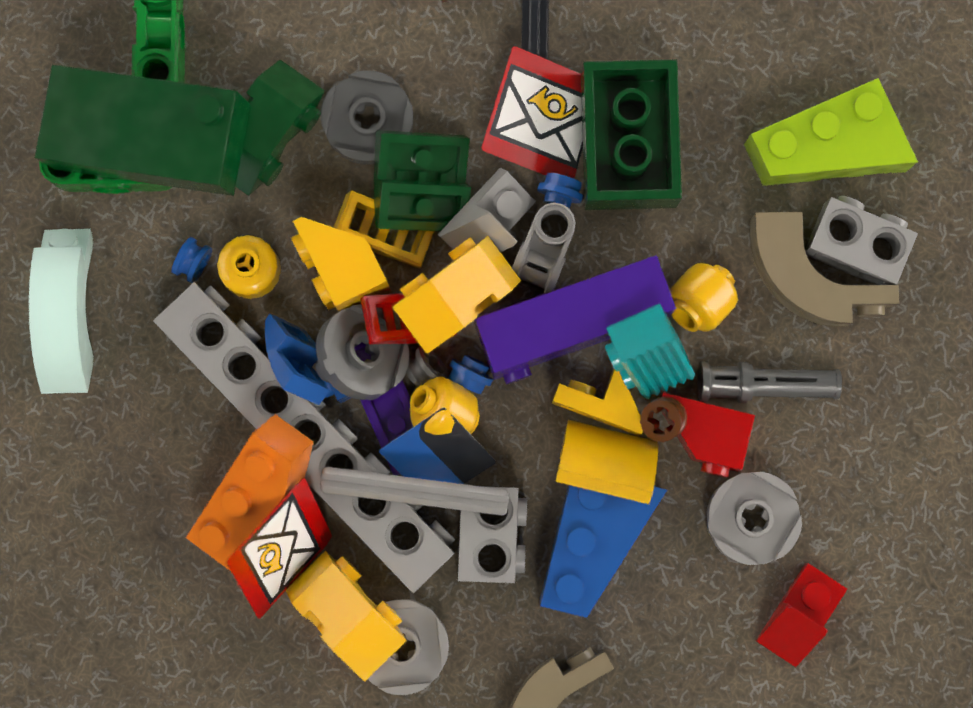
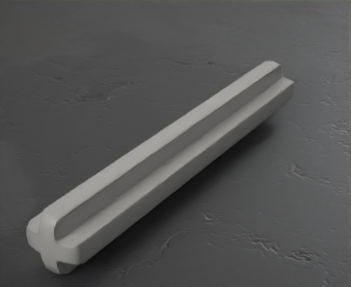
M333 467L323 468L320 480V490L325 493L495 515L506 514L509 503V492L504 489Z

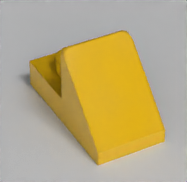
M613 369L603 399L595 397L597 389L576 380H570L568 386L559 383L551 404L637 436L642 434L641 415L619 371L616 372Z

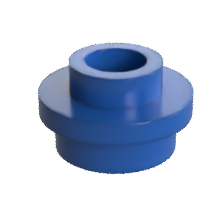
M547 173L545 181L540 182L537 191L545 195L543 201L547 204L560 203L570 209L571 203L580 204L583 199V195L580 193L582 183L574 178L557 173Z
M464 355L462 361L452 359L449 364L453 369L448 378L477 394H482L485 386H491L494 380L486 374L490 367L469 355Z

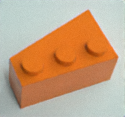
M274 414L252 433L186 539L230 570L226 564V560L294 486L302 478L306 477L313 441Z

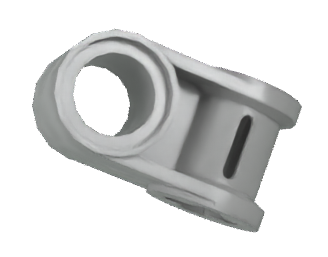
M550 203L538 210L526 240L522 242L512 266L520 280L544 289V294L554 291L575 230L576 222L574 215L565 205ZM549 215H559L566 221L567 231L564 235L557 238L545 235L541 229V222ZM527 265H531L533 267L546 271L547 273H543L541 271L528 267Z

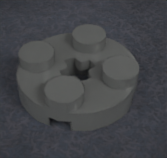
M357 71L348 75L349 78L342 80L337 86L335 84L328 91L322 104L321 123L330 146L343 158L358 164L372 165L375 161L376 130L412 132L414 115L406 92L392 77L377 71ZM371 106L374 108L375 116L381 117L378 124H372L370 129H362V124L355 120L356 113H364L366 107Z
M361 304L353 305L348 309H342L325 321L317 336V374L322 380L330 382L336 390L348 397L359 400L376 399L399 384L406 374L409 364L407 344L369 345ZM376 308L380 331H387L383 310ZM360 342L366 344L365 352L371 355V360H360L355 353L354 347L359 345Z

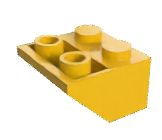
M303 217L293 221L299 234L291 237L292 242L307 269L316 267L320 276L312 279V282L328 311L335 307L338 311H341L353 305L361 304L360 299L364 296L391 293L389 284L366 238Z

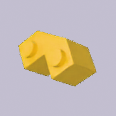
M486 236L477 244L469 237L448 253L453 261L429 280L421 273L400 289L405 297L393 306V309L427 354L478 317L477 315L507 295L521 281L489 236Z
M325 551L290 585L286 593L298 612L304 618H308L322 634L320 637L331 650L362 680L366 681L407 641L398 628V625L403 620L385 601L382 600L376 606L365 595L357 582L362 575L344 556H341L336 561Z

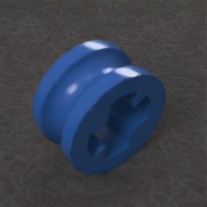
M189 237L180 248L171 272L177 276L186 274L188 282L196 283L211 257L213 248L208 245L199 247L197 240Z

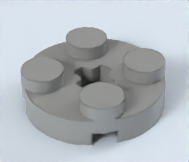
M765 472L739 473L721 483L712 494L707 507V531L718 550L729 559L746 565L767 564L784 557L793 548L801 532L802 517L793 490L783 480ZM758 505L763 509L761 517L766 521L763 528L755 526L751 531H748L744 527L746 520L742 517V512L744 509L753 510Z
M410 599L390 600L386 603L403 620L398 625L401 633H405L407 640L415 642L416 648L415 650L408 651V659L399 660L397 652H394L368 680L386 693L409 695L424 690L439 676L448 658L449 639L443 622L431 608Z

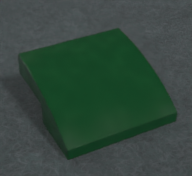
M376 130L374 161L376 228L441 231L470 200L471 187L466 184L470 138L465 135Z

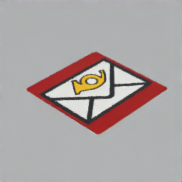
M516 46L512 47L481 146L482 151L545 176L547 173H557L575 178L583 150L581 74Z
M302 478L226 560V564L258 619L262 618L326 547L332 537L305 478Z

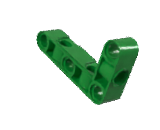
M134 0L132 8L137 16L136 44L132 45V76L149 78L154 70L166 68L169 70L166 81L185 83L183 0ZM39 161L40 171L44 178L63 191L124 194L132 191H165L172 188L72 172L67 177L58 178L56 169Z

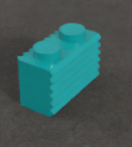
M660 303L607 327L612 343L605 345V349L615 371L620 372L628 390L637 387L643 398L650 399L652 394L658 396L660 390L667 392L669 386L675 388L678 382L684 384L686 378L693 380L695 376L694 370L680 338Z

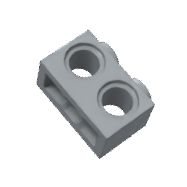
M839 196L838 199L831 197L823 204L805 247L806 255L875 285H897L918 233L907 229L908 223L899 217L890 214H882L881 217L864 211L865 205L851 197ZM839 220L848 226L850 231L848 241L841 242L832 237L829 230L831 221ZM875 238H882L890 243L892 247V257L890 260H883L876 256L873 251V241Z
M488 487L504 489L509 492L508 513L502 523L490 525L481 518L480 512L461 510L458 581L515 583V573H525V545H516L517 526H526L527 498H518V488ZM495 544L504 550L506 561L504 566L498 571H486L480 566L478 554L484 546Z

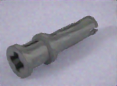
M700 361L697 371L698 401L707 403L709 398H736L738 403H747V401H752L753 396L839 399L842 390V376L839 369H753L752 364L747 362H739L737 366H710L708 361Z

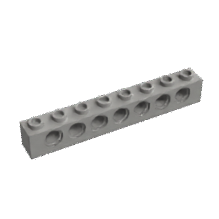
M193 282L153 322L237 410L258 429L274 415L269 413L265 407L266 395L273 389H282L274 375L269 358L255 345L262 338L243 318L237 324L231 320L224 312L230 304L211 285L204 291ZM213 322L221 323L224 329L222 340L214 346H205L201 337L205 326ZM244 355L253 356L256 362L254 374L248 379L238 380L233 373L235 361ZM286 391L288 395L287 407L282 412L276 413V415L297 430L303 423L309 421L316 422L321 430L318 443L312 447L305 477L307 483L412 593L416 592L455 554L449 547L455 539L437 520L429 526L418 515L417 511L422 505L386 501L384 510L378 515L371 516L362 510L360 504L361 497L322 492L320 490L322 470L328 467L330 461L338 455H347L353 462V470L387 475L390 471L373 453L370 452L364 458L352 446L358 438L339 418L333 424L320 412L325 406L323 401L320 405H317ZM401 522H410L418 530V542L411 549H401L393 541V530Z

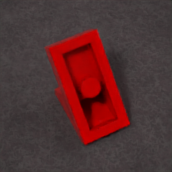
M805 563L756 639V642L794 667H797L829 631L824 626L848 589L811 564Z

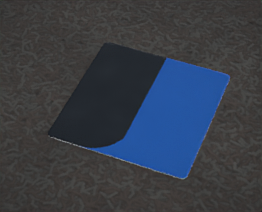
M441 408L379 450L380 454L403 477L465 484L494 465L496 461L452 414L454 425L451 433L434 435L425 431V424L436 413L447 410L446 408Z

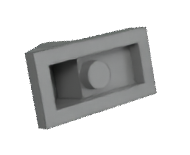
M499 168L438 233V236L452 250L469 237L477 244L486 236H489L498 250L502 252L513 247L518 242L508 231L536 201L508 171Z

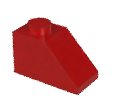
M662 393L659 395V398L672 397L680 401L687 413V425L677 438L690 459L702 463L701 472L728 478L730 470L742 471L755 415L672 394ZM663 408L661 412L669 425L674 427L675 421L668 418L669 410Z

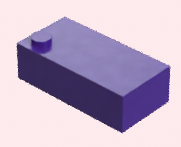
M655 255L475 319V327L493 379L496 380L503 377L506 384H511L532 376L530 367L610 340L611 338L607 330L608 326L659 303L669 318L676 310L658 257Z

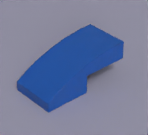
M269 314L265 320V341L268 358L277 381L283 390L320 405L330 390L312 368L317 361L316 343L304 329Z

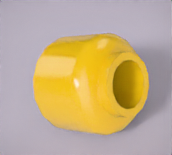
M251 235L236 237L226 243L219 253L217 262L218 275L225 287L239 297L248 299L263 297L271 292L279 281L281 273L279 257L271 245L260 237ZM252 258L254 259L253 267L250 265ZM247 268L249 271L242 272L239 269Z
M697 263L691 266L670 288V293L676 307L671 316L680 326L691 332L698 330L708 332L715 329L737 304L738 295L734 287V277L727 269L720 265L711 266L705 263Z
M439 376L429 379L413 392L410 399V420L413 426H416L441 408H446L447 410L436 413L425 424L424 429L427 433L434 435L451 433L454 425L451 414L470 434L475 431L480 415L478 400L472 391L448 378Z

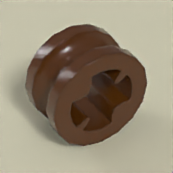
M661 397L644 407L640 417V424L648 438L657 442H666L683 432L687 425V413L680 401L672 397ZM663 408L669 410L668 418L675 422L674 427L670 425L662 431L659 429L660 421L653 418V413L657 414Z

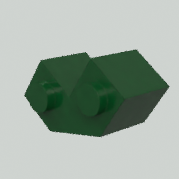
M278 60L258 76L246 92L250 96L248 102L251 106L236 188L248 196L262 184L270 186L275 181L284 165L279 159L286 144L300 131L307 134L317 123L322 113L317 106L325 90L282 60Z

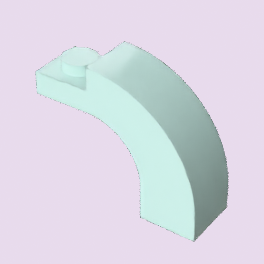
M91 229L44 230L41 247L34 248L29 283V326L33 362L41 394L88 393L93 368V352L87 330L85 298L87 274L93 248Z

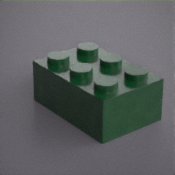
M677 59L583 62L581 101L585 210L677 208L682 199Z

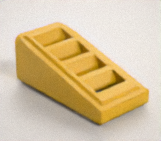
M352 190L348 192L342 203L334 228L366 238L374 253L420 268L434 231L418 230L410 253L402 250L409 230H398L393 245L385 243L390 229H378L375 238L367 236L375 215L374 199ZM359 208L365 210L358 231L350 229L355 212Z

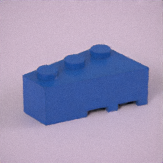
M568 485L539 605L587 618L667 490L654 487L650 503L645 504Z

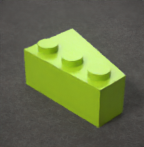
M879 78L754 132L744 144L763 186L818 181L839 177H860L891 172L901 173L907 172L918 163Z

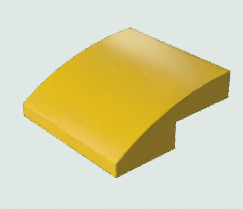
M568 420L555 482L649 504L654 491L658 461V442Z

